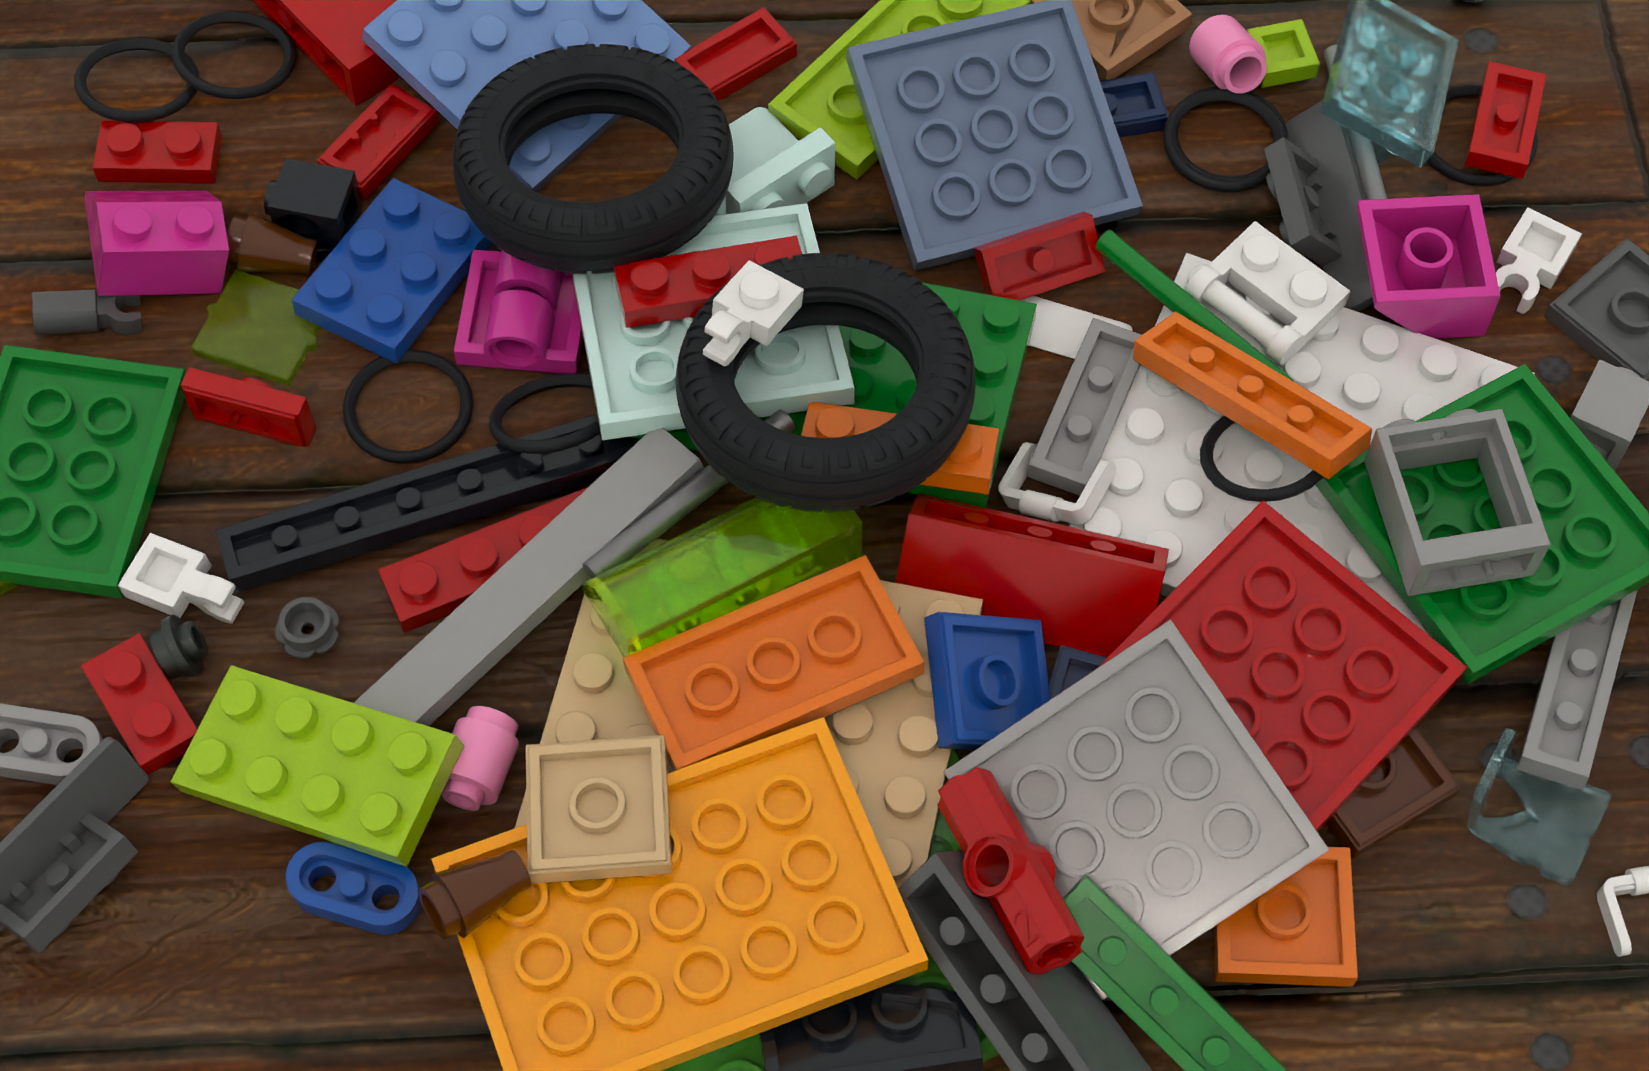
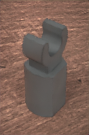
M96 289L32 292V314L35 335L99 332V328H110L122 335H135L143 332L141 312L126 313L120 311V309L127 306H141V296H98Z

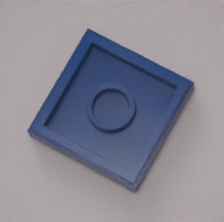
M937 612L924 618L939 748L976 750L1051 700L1041 620Z

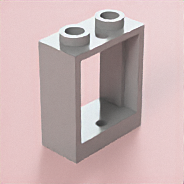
M1464 409L1451 413L1445 418L1416 422L1412 419H1401L1393 421L1383 428L1376 429L1364 463L1408 596L1535 575L1551 544L1502 409L1484 412ZM1477 458L1501 528L1423 541L1400 470Z

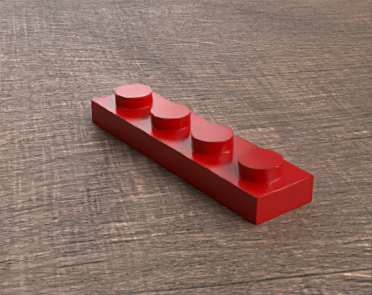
M587 488L378 569L382 584L403 633L450 615Z

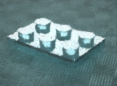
M1349 0L1320 112L1332 118L1339 125L1350 128L1384 147L1391 154L1400 156L1421 168L1434 154L1459 40L1389 0Z

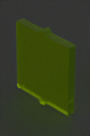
M235 270L217 303L210 304L207 307L209 317L193 343L191 350L193 355L290 386L308 351L317 349L316 337L321 327L294 314L292 298L297 294L298 289Z

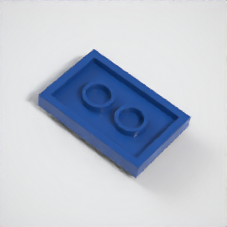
M392 178L292 298L294 314L397 364L467 276L473 250L486 251L492 242L480 232L466 211Z

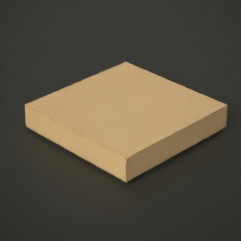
M664 735L526 745L528 873L531 884L672 873L667 759Z

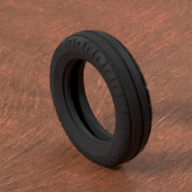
M595 44L567 46V50L562 48L549 50L535 55V59L532 57L524 59L498 74L480 90L465 110V114L462 116L456 132L452 161L455 186L461 203L470 219L488 240L511 256L548 270L557 268L556 271L573 274H587V271H592V274L614 272V266L665 257L684 246V244H687L707 226V223L712 220L720 208L730 184L734 160L733 140L727 118L716 97L697 76L671 59L635 47H631L629 50L628 46L600 44L599 47H595ZM586 114H615L644 121L665 133L678 150L672 166L654 183L633 194L600 202H572L542 195L522 184L509 168L517 148L532 134L554 122Z
M823 253L794 255L793 259L784 257L759 265L804 289L802 307L778 334L811 325L851 327L883 339L896 348L909 363L917 386L906 406L894 418L883 425L867 432L847 437L814 438L800 436L778 429L757 417L741 399L734 382L745 358L761 343L749 338L727 366H723L704 356L703 349L713 339V336L705 333V326L712 317L713 299L726 285L721 287L707 300L689 326L680 348L676 368L677 402L684 426L697 450L718 474L725 477L728 482L750 495H756V498L783 507L789 505L792 509L822 512V509H829V512L860 509V506L863 505L864 507L877 505L896 498V495H902L924 482L927 477L931 476L942 466L964 434L971 416L976 386L974 361L967 337L952 310L947 307V304L926 285H922L921 281L898 268L893 269V266L874 259L863 257L861 260L859 256L841 253H829V256H823Z

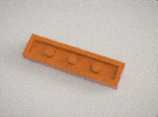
M1176 311L1134 340L1133 360L1327 479H1330L1370 447L1371 427Z

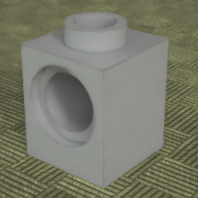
M1599 359L1570 417L1614 471L1629 447L1649 406V381L1640 378L1632 370L1616 367Z

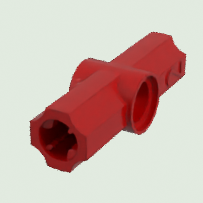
M975 768L968 773L953 776L938 790L940 800L937 806L965 855L963 859V876L966 885L973 893L989 899L1029 973L1044 975L1055 968L1067 966L1083 951L1081 943L1085 937L1054 884L1055 863L1052 855L1044 846L1030 842L991 771Z

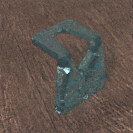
M1506 728L1474 792L1467 828L1471 834L1521 865L1527 867L1528 864H1531L1541 869L1540 875L1565 886L1572 884L1590 845L1588 840L1594 837L1609 805L1611 796L1609 792L1586 784L1584 789L1580 790L1517 770L1518 762L1510 759L1516 731ZM1496 775L1506 781L1518 794L1525 808L1524 811L1506 817H1483L1489 791Z

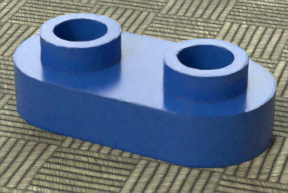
M315 842L306 845L294 854L286 869L285 878L288 890L295 903L303 911L381 935L398 933L414 922L421 909L422 904L418 893L419 886L414 874L407 867L338 844ZM329 875L336 878L334 885L326 891H316L313 889L314 883L322 876ZM394 894L399 897L397 905L390 910L384 911L376 908L379 899L385 895Z

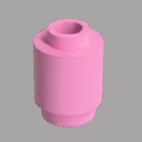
M1216 15L1206 19L1194 31L1189 45L1190 55L1220 89H1228L1233 93L1242 94L1253 90L1261 83L1267 70L1265 51L1235 18L1228 15Z
M473 706L469 708L466 717L457 720L452 734H455L460 739L464 747L442 792V797L448 803L461 809L476 811L479 810L481 805H493L497 802L519 746V741L515 737L519 727L514 719L493 708Z

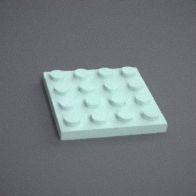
M805 203L714 216L697 236L667 256L796 235L802 254L820 253L808 205ZM587 271V274L572 273L602 440L643 435L660 428H664L666 431L685 429L677 402L676 368L681 345L695 317L626 328L615 285L614 272L592 274V271ZM839 325L804 326L777 334L767 346L760 344L748 354L741 364L734 382L743 402L759 418L772 416L779 409L786 413L807 411L808 404L811 402L840 406L854 404V384Z

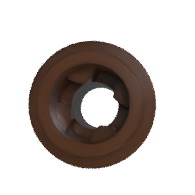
M251 213L248 218L235 215L227 234L229 245L227 263L237 265L239 272L299 273L310 276L313 271L318 251V241L304 238L258 215Z
M510 849L495 857L432 873L431 882L419 888L418 893L428 920L442 939L446 940L455 934L465 938L515 895L531 887V879L520 856L516 851Z

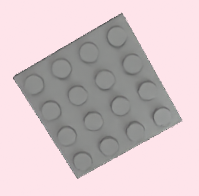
M1171 620L943 771L948 780L953 776L968 773L975 768L991 771L1030 842L1044 846L1052 855L1055 863L1054 884L1062 898L1086 874L1169 955H1172L1329 851L1327 845ZM1081 971L1101 1000L1107 998L1108 996Z

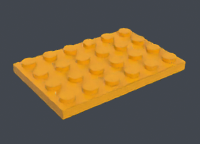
M824 717L667 773L671 874L531 884V887L515 895L465 938L457 934L503 1071H662L928 969L927 955ZM527 824L431 858L435 871L439 872L495 857L510 849L517 852L528 871Z

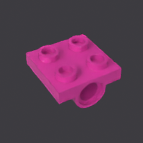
M473 250L454 346L456 364L562 374L578 373L584 338L572 273L556 271L557 268L554 270L540 268L517 259L503 250L501 252Z

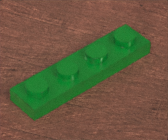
M1086 874L1063 897L1064 902L1085 937L1081 943L1083 951L1072 962L1184 1071H1289Z

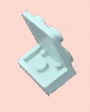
M763 107L754 108L729 124L733 140V170L727 193L715 216L805 204L835 184V142L821 127L798 141L768 109Z

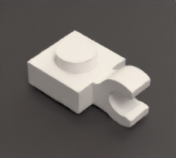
M749 260L713 299L712 317L705 326V333L713 336V339L703 349V355L723 366H727L749 338L767 346L802 307L804 289Z
M152 533L148 535L117 585L126 598L169 615L174 614L181 618L189 603H192L215 619L232 624L245 603L243 599L232 595L236 588L233 583L218 576L207 574L212 565L205 553Z

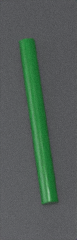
M1112 230L1106 231L1099 238L1095 249L1173 313L1176 311L1294 381L1288 374Z

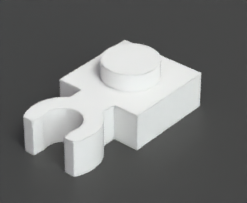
M1528 207L1500 252L1497 263L1503 266L1496 272L1499 291L1505 287H1513L1521 292L1522 299L1516 310L1521 314L1526 313L1532 307L1539 292L1540 284L1549 289L1552 288L1582 233Z

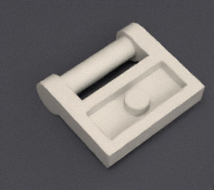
M1256 221L1209 265L1205 264L1200 267L1191 277L1185 288V291L1201 304L1207 302L1266 346V355L1281 366L1286 364L1346 305L1350 294L1349 289ZM1229 282L1286 326L1280 327L1224 284Z

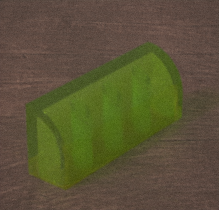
M755 497L583 583V592L620 653L625 657L862 556V521L854 510L829 512V509H822V512L792 509L789 505L787 507L779 506Z

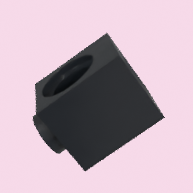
M287 158L284 161L277 181L271 180L269 182L264 198V210L266 215L271 217L272 223L304 238L318 241V248L330 251L337 246L357 222L364 206L355 171Z

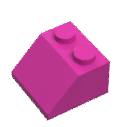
M85 191L84 199L98 296L221 294L229 255V245L222 203L219 199L208 191Z
M1479 194L1358 200L1356 210L1374 308L1413 333H1421L1435 339L1485 336L1500 299V291Z

